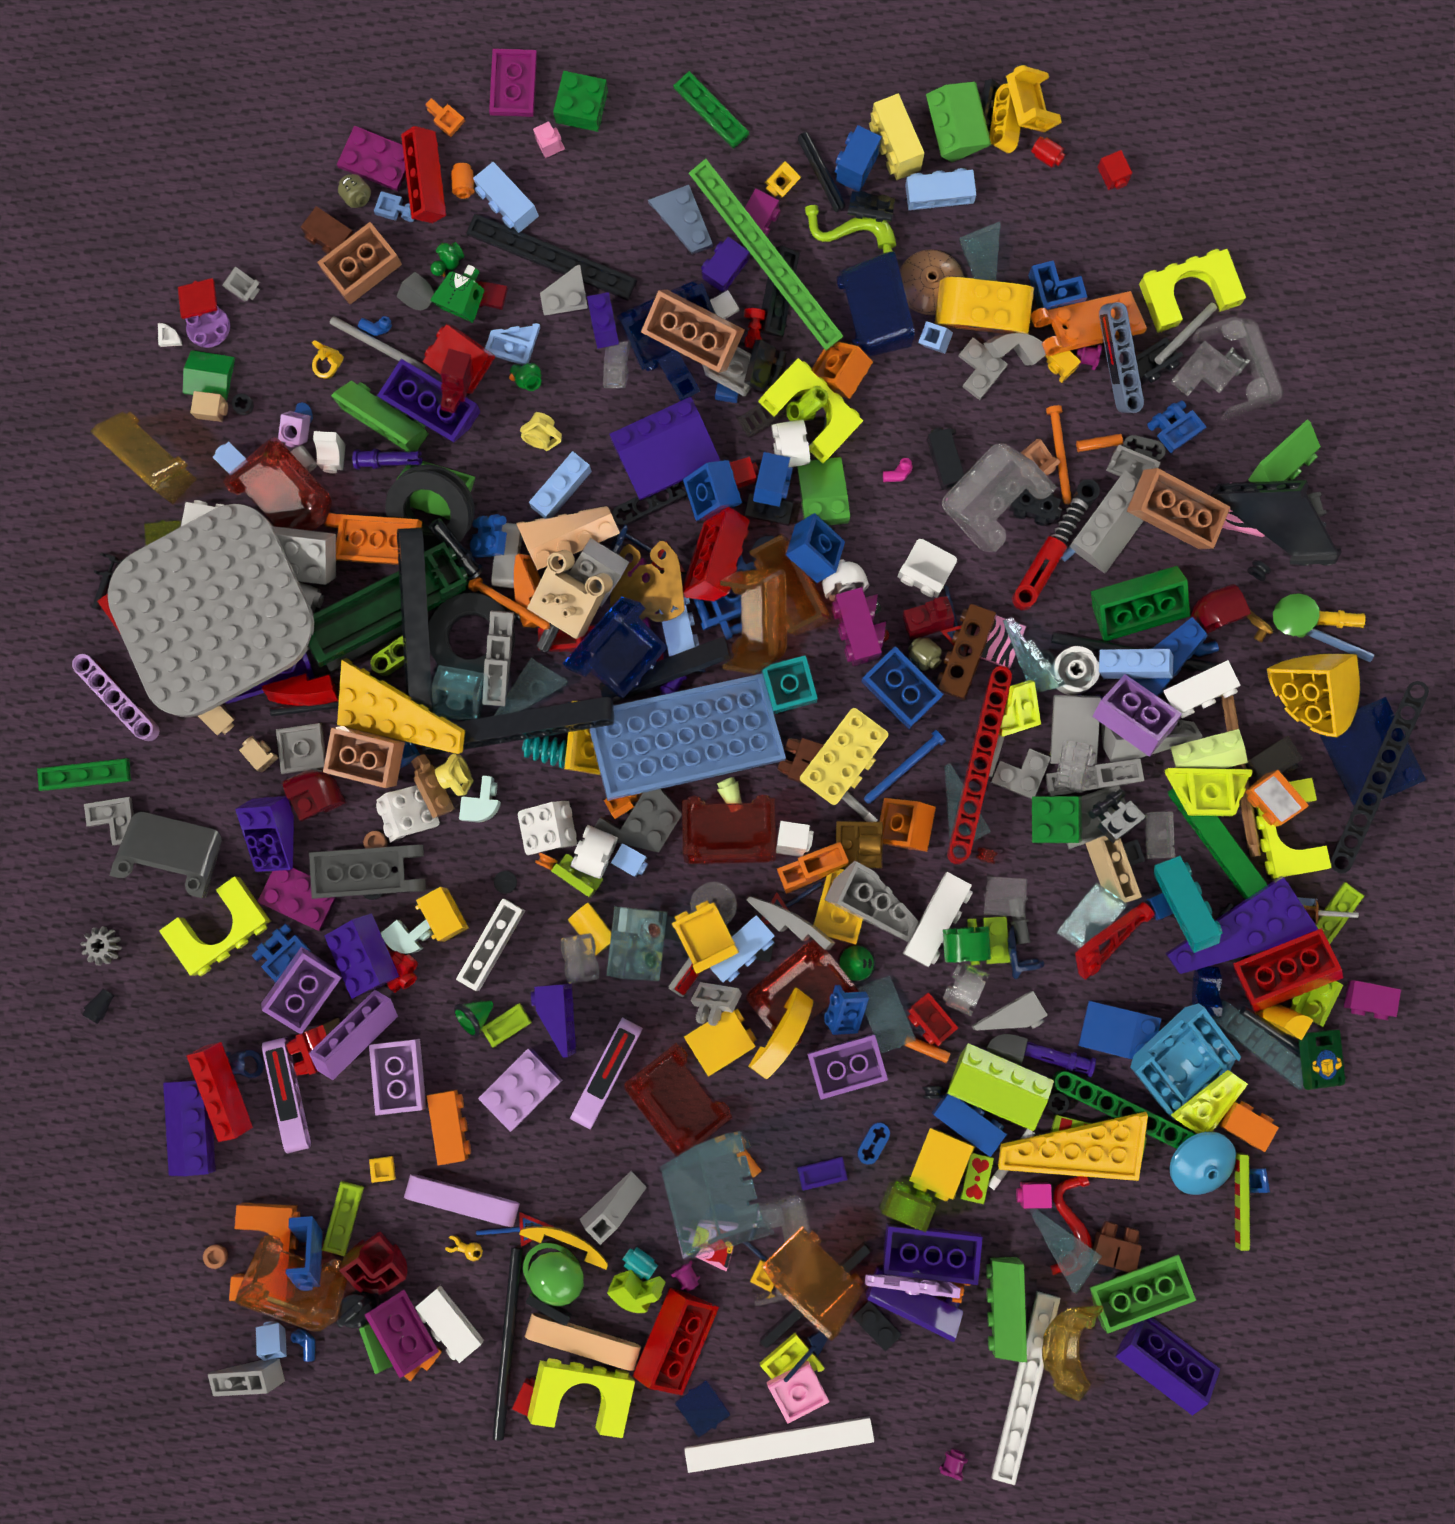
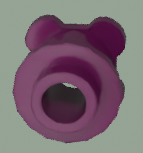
M1098 344L1097 348L1089 346L1078 348L1075 356L1081 361L1079 366L1086 364L1092 366L1091 370H1095L1099 364L1102 345Z
M692 1261L687 1262L671 1274L672 1278H677L681 1285L680 1289H686L687 1292L699 1285L698 1280L701 1278L692 1269Z
M951 1449V1452L946 1451L945 1455L947 1457L944 1466L940 1465V1473L962 1481V1469L964 1464L968 1462L964 1457L965 1453L957 1449Z

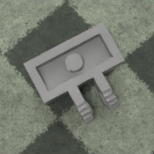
M700 982L691 999L692 1004L699 1007L695 1017L697 1022L704 1024L706 1019H708L710 1025L716 1026L721 1019V1011L733 1013L742 995L739 988Z

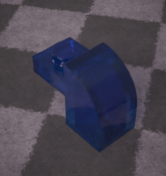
M672 349L657 358L659 365L680 401L701 391L678 351Z
M1207 966L1194 971L1192 1005L1199 1003L1207 1010L1210 1016H1221L1223 1010L1219 996L1222 984L1219 967Z

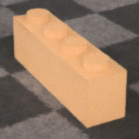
M607 506L583 510L569 515L562 514L553 518H540L531 522L516 523L537 570L547 566V559L552 553L568 550L575 554L584 549L590 538L600 543L620 534Z

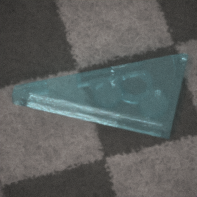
M1000 222L959 238L974 279L996 280Z
M1012 617L1003 620L1026 681L1032 680L1035 682L1036 693L1065 685L1062 678L1057 680L1050 671L1052 665L1043 657L1033 641H1026L1019 632L1022 629L1021 626Z
M531 658L509 691L506 698V706H500L494 716L524 711L566 686L568 681Z
M951 763L944 767L949 840L951 839L963 784ZM964 804V810L967 813H975V808L972 804ZM981 814L973 842L991 832ZM959 826V833L961 835L968 836L970 834L967 826ZM954 848L953 853L959 851L962 848Z
M1031 1208L1030 1213L1033 1216V1220L1041 1231L1072 1292L1077 1294L1102 1256L1037 1209Z

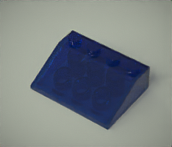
M1386 697L1358 708L1351 725L1342 735L1331 737L1319 734L1353 806L1358 799L1394 717L1393 710ZM1395 728L1391 733L1394 741H1401L1405 737L1401 728ZM1408 742L1382 799L1426 780ZM1390 749L1382 753V760L1387 763L1394 761L1396 757L1395 752ZM1376 771L1372 775V780L1377 784H1381L1386 780V774L1382 771ZM1371 792L1363 796V802L1367 805L1377 800L1376 795Z

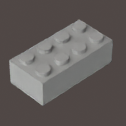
M272 526L298 581L326 585L336 578V534Z

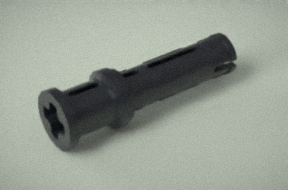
M440 518L434 520L429 525V529L437 536L441 543L444 542L447 548L451 547L457 557L454 562L457 566L464 568L468 576L467 580L478 577L484 569L483 566L473 559L470 550L462 547Z

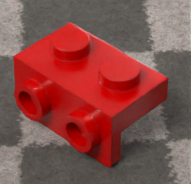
M929 992L907 1009L910 1013L907 1018L915 1027L921 1026L925 1031L922 1035L930 1045L935 1043L939 1047L946 1038L958 1029L956 1024Z

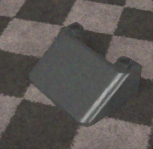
M138 812L132 816L109 876L125 878L132 873L134 864L138 863L187 875L185 882L186 891L192 896L207 898L222 842L221 835L218 831L211 828L146 812Z

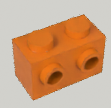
M1243 1101L1240 1104L1234 1102L1219 1126L1258 1150L1266 1152L1279 1127L1272 1124L1274 1119L1263 1113L1260 1116L1252 1112L1254 1108Z

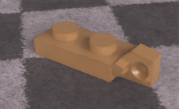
M425 754L417 756L411 761L415 768V777L413 779L433 819L452 812L455 808L446 790L439 784L434 766L430 765Z

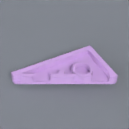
M866 1274L865 1278L867 1286L903 1290L911 1295L924 1293L934 1296L960 1298L961 1289L946 1281Z

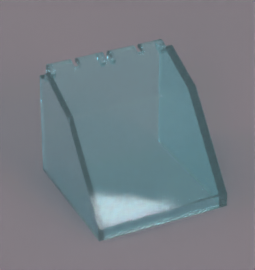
M741 1131L726 1133L695 1145L660 1167L684 1260L775 1234L773 1228L763 1221L759 1203L749 1205V1201L757 1199L753 1180L743 1181V1178L751 1175L746 1156L737 1158L736 1155L737 1153L744 1152V1149L751 1147L750 1141Z

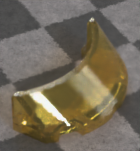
M1103 1306L1073 1307L1063 1311L1049 1324L1043 1337V1364L1045 1371H1049L1054 1380V1388L1057 1392L1077 1401L1084 1397L1091 1386L1080 1362V1335L1085 1327L1092 1329L1095 1326V1320L1103 1312Z

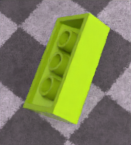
M968 1043L959 1056L947 1094L1034 1131L1049 1100L1054 1080Z

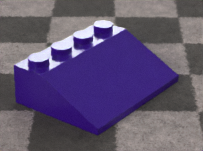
M691 397L609 434L639 500H643L682 482L685 477L708 462L720 461Z
M572 984L534 987L535 991L531 992V1004L536 1006V1012L563 1058L575 1054L576 1040Z

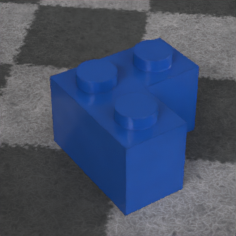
M1054 260L1031 267L1028 276L1031 286L1034 287V298L1038 309L1046 308L1050 310L1086 301L1087 294L1082 276L1059 281Z
M767 452L763 453L754 492V502L780 507L782 498L786 499L793 470L792 467H789L790 457Z

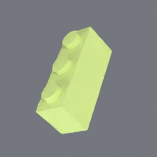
M1239 729L1171 747L1176 768L1225 769L1248 763Z

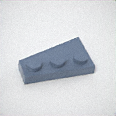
M689 185L648 200L649 205L656 210L661 219L668 224L692 255L713 247Z

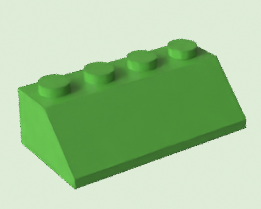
M350 381L331 395L342 410L406 452L417 451L428 436L425 425L415 419H409L406 417L407 414L397 408L394 409L384 400L371 394V389L361 382L357 385Z
M1179 1255L1090 1287L1096 1313L1102 1328L1107 1334L1196 1301Z
M1018 1257L990 1258V1264H986V1278L990 1279L991 1286L986 1291L987 1302L991 1303V1312H987L988 1327H992V1336H988V1349L993 1352L995 1358L1027 1362L1024 1264Z

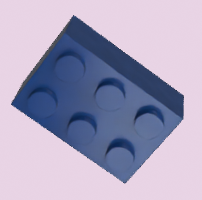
M896 646L861 680L908 729L943 696L942 692Z

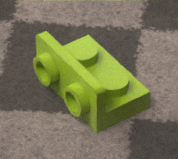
M566 854L559 864H555L551 871L591 898L603 882V878H595L571 868L570 866L574 858Z
M1335 981L1294 997L1291 1009L1313 1019V1023L1323 1027L1343 985Z

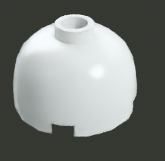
M840 560L836 573L823 579L822 585L826 599L829 597L830 601H834L836 594L860 587L863 588L864 592L869 587V582L864 570L858 564Z

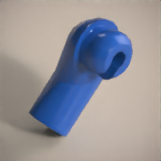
M382 316L375 323L361 318L358 324V328L373 336L389 332L392 327L391 320L387 316Z
M1214 640L1205 644L1202 643L1194 655L1201 657L1219 651L1217 642Z
M305 1329L293 1331L291 1341L303 1347V1361H315V1338Z

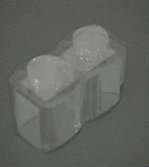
M591 933L561 939V952L565 959L564 971L569 984L599 978V965L594 956L596 950L595 941Z

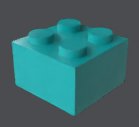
M806 655L761 668L773 714L817 703L818 698Z

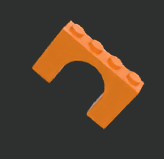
M240 1203L236 1205L235 1229L259 1230L270 1234L277 1242L279 1260L274 1270L268 1274L236 1273L231 1276L229 1301L286 1304L290 1301V1297L294 1296L295 1285L286 1275V1269L297 1268V1260L293 1259L294 1250H297L299 1241L289 1229V1218L300 1217V1212H297V1206Z

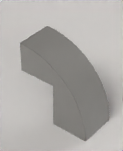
M1023 333L998 335L983 343L993 358L1003 357L1013 348L1025 365H1034L1046 355L1042 341L1034 336Z

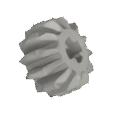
M102 926L100 930L92 928V934L86 933L84 935L88 941L81 942L80 944L81 946H86V949L82 951V955H89L87 958L88 962L95 961L96 965H102L103 962L110 964L111 958H118L115 950H121L122 947L116 946V943L121 938L114 937L115 930L108 931L107 927ZM98 944H104V949L98 948Z

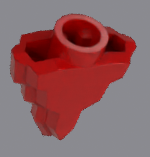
M386 944L400 976L388 982L387 986L393 993H396L399 989H407L415 983L417 975L414 971L419 963L411 955L394 951Z

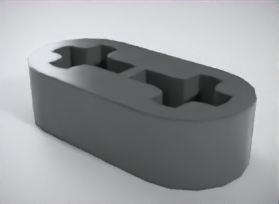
M1137 435L1128 436L1122 445L1130 449V446H1127V444L1134 441L1136 447L1142 448H1136L1134 451L1157 461L1164 457L1166 451L1165 446L1161 442ZM1153 447H1156L1157 452H1159L1160 454H1157L1156 457H1153L1152 452L1147 451L1145 449L1152 450Z

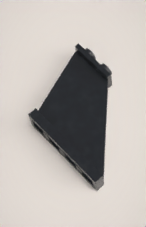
M1307 480L1217 484L1211 493V497L1230 506V510L1292 556L1289 560L1290 565L1307 566L1310 564H1321L1328 566L1336 564L1342 553L1341 549H1336L1306 494L1308 490Z

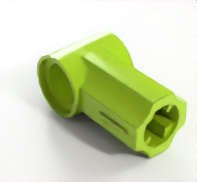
M814 386L798 401L790 402L786 408L788 419L790 421L813 420L816 412L827 403L829 398L827 391L822 389L821 386Z

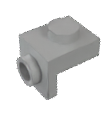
M237 267L233 268L222 284L223 287L244 302L249 298L253 300L260 290L257 288L260 282L253 280Z

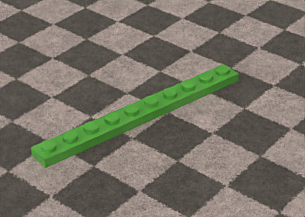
M703 160L691 170L689 175L822 347L827 351L844 338L708 160Z

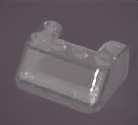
M999 443L993 445L944 496L942 506L946 513L979 549L986 552H996L1006 540V532L996 519L1025 489L1035 498L1044 499L1057 487L1034 461L1009 445Z

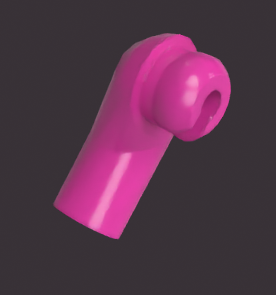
M903 458L894 471H883V482L904 481L912 471V461L909 458Z

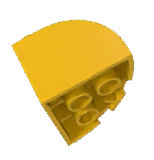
M1357 654L1309 655L1282 661L1267 668L1268 678L1275 696L1279 695L1281 701L1286 706L1284 709L1297 722L1301 721L1311 727L1310 730L1331 737H1338L1349 728L1355 717L1360 695Z

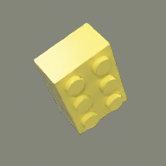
M899 93L875 102L869 126L871 132L882 136L880 153L886 155L888 160L886 165L890 175L894 174L896 180L921 171L924 151Z

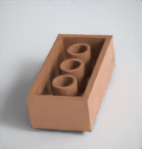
M658 290L641 332L720 373L727 371L745 329L669 290Z
M1154 468L1143 470L1127 512L1198 549H1214L1230 506L1161 469Z

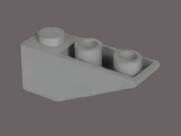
M630 1171L580 1218L584 1229L601 1245L618 1229L647 1187Z

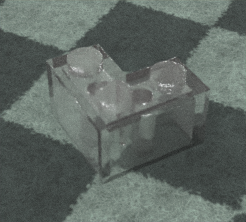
M1204 341L1176 374L1171 383L1187 396L1191 394L1201 380L1220 393L1240 368Z

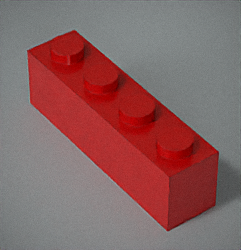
M413 126L401 134L411 219L435 223L446 216L436 131Z
M222 1042L205 1045L186 1055L218 1142L236 1139L252 1129V1123Z

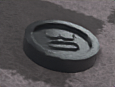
M509 871L499 872L494 879V886L497 891L503 894L511 893L517 886L516 876Z

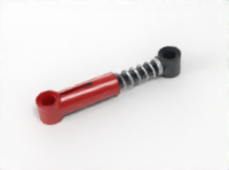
M1083 480L1075 489L1071 507L1067 508V514L1063 515V520L1059 522V527L1055 528V534L1047 537L1013 594L1012 603L1017 609L1022 611L1030 609L1039 597L1067 549L1065 542L1068 541L1069 535H1073V528H1076V523L1080 521L1081 515H1084V511L1090 508L1099 496L1100 487L1094 480ZM1082 489H1089L1092 496L1085 497L1082 494ZM1040 569L1043 572L1033 587L1030 584ZM1019 594H1028L1030 597V602H1022L1019 598Z

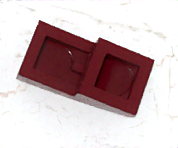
M475 281L484 289L479 307L487 306L503 310L508 291L507 286Z

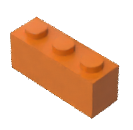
M457 1089L427 1095L437 1165L466 1161L468 1154H471L470 1141L465 1139L464 1131H467L468 1127L466 1117H462L461 1108H464L462 1094H458Z

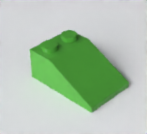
M828 458L824 463L819 460H810L809 464L797 466L803 520L815 513L827 525L849 523L850 511L842 458Z

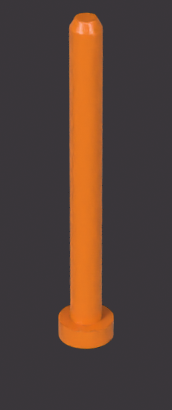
M1057 405L1046 408L1047 415L1051 416L1056 457L1060 460L1058 471L1063 503L1068 505L1071 504L1072 498L1060 421V413L1063 411L1062 406Z
M476 577L469 581V590L483 593L544 630L550 628L548 621L485 585L482 578Z

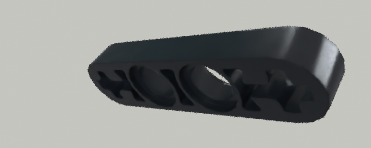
M679 483L673 485V490L679 487ZM666 488L662 490L669 493V498L665 502L658 501L656 498L658 493L643 499L649 503L648 510L640 512L636 508L637 503L642 501L637 496L618 505L613 510V519L618 526H628L687 497V491L683 492L682 489L675 491L677 496L673 497L672 490ZM628 506H633L636 516L633 517V514L630 513L626 515L627 520L625 521L621 518L617 519L619 511L627 513L631 511Z

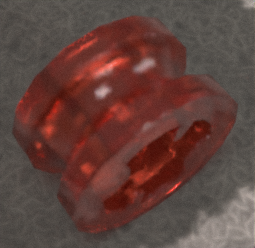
M978 847L979 855H976L975 859L995 864L994 857L998 853Z

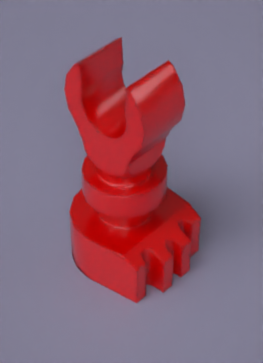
M748 308L744 311V317L751 319L748 325L750 330L745 337L746 347L752 348L755 340H762L759 329L762 328L760 321L765 320L766 311L763 309Z

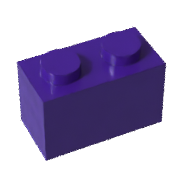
M727 237L724 242H719L714 250V256L711 260L708 258L701 268L703 270L702 279L722 293L729 288L750 259V252L730 237Z
M609 292L587 296L597 349L619 345Z

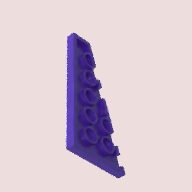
M1280 876L1215 920L1220 923L1223 932L1219 944L1193 953L1187 940H1185L1165 954L1177 972L1182 974L1271 949L1316 931L1318 928L1285 878Z

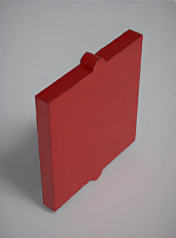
M213 278L199 282L194 281L191 284L178 287L182 319L197 315L200 317L202 314L218 310Z

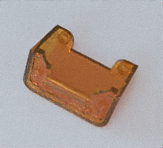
M802 1226L762 1265V1268L779 1292L830 1341H833L839 1335L863 1293L864 1288L862 1285L864 1281L855 1272L852 1275L847 1273L819 1244L822 1241L813 1230L809 1233Z
M273 1235L264 1236L260 1240L243 1278L235 1302L243 1307L311 1331H321L336 1322L347 1284V1279L339 1271L342 1261L332 1259L330 1262L321 1265L320 1287H313L312 1290L302 1291L296 1288L286 1275V1269L305 1268V1258L282 1250L284 1245L280 1238Z

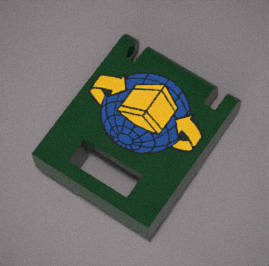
M1340 1030L1306 1032L1303 1039H1299L1304 1088L1312 1090L1344 1085L1345 1073ZM1316 1037H1320L1321 1044L1326 1045L1316 1046Z

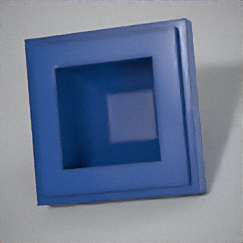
M1266 1168L1249 1169V1193L1270 1192Z

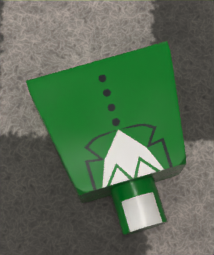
M468 265L463 275L453 271L449 272L430 301L440 309L473 323L484 294V289L475 282L480 271Z

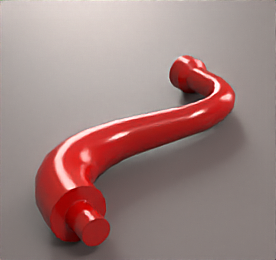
M1077 1176L1065 1180L1057 1185L1054 1190L1053 1199L1055 1206L1073 1232L1075 1246L1069 1254L1059 1257L1060 1263L1050 1266L1053 1275L1064 1272L1065 1276L1079 1271L1088 1263L1092 1255L1093 1244L1087 1228L1066 1205L1063 1199V1194L1066 1190L1077 1186L1085 1187L1090 1185L1086 1176Z

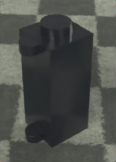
M940 427L931 430L926 440L941 489L944 490L961 485L971 479L970 475H964L953 440L956 430Z

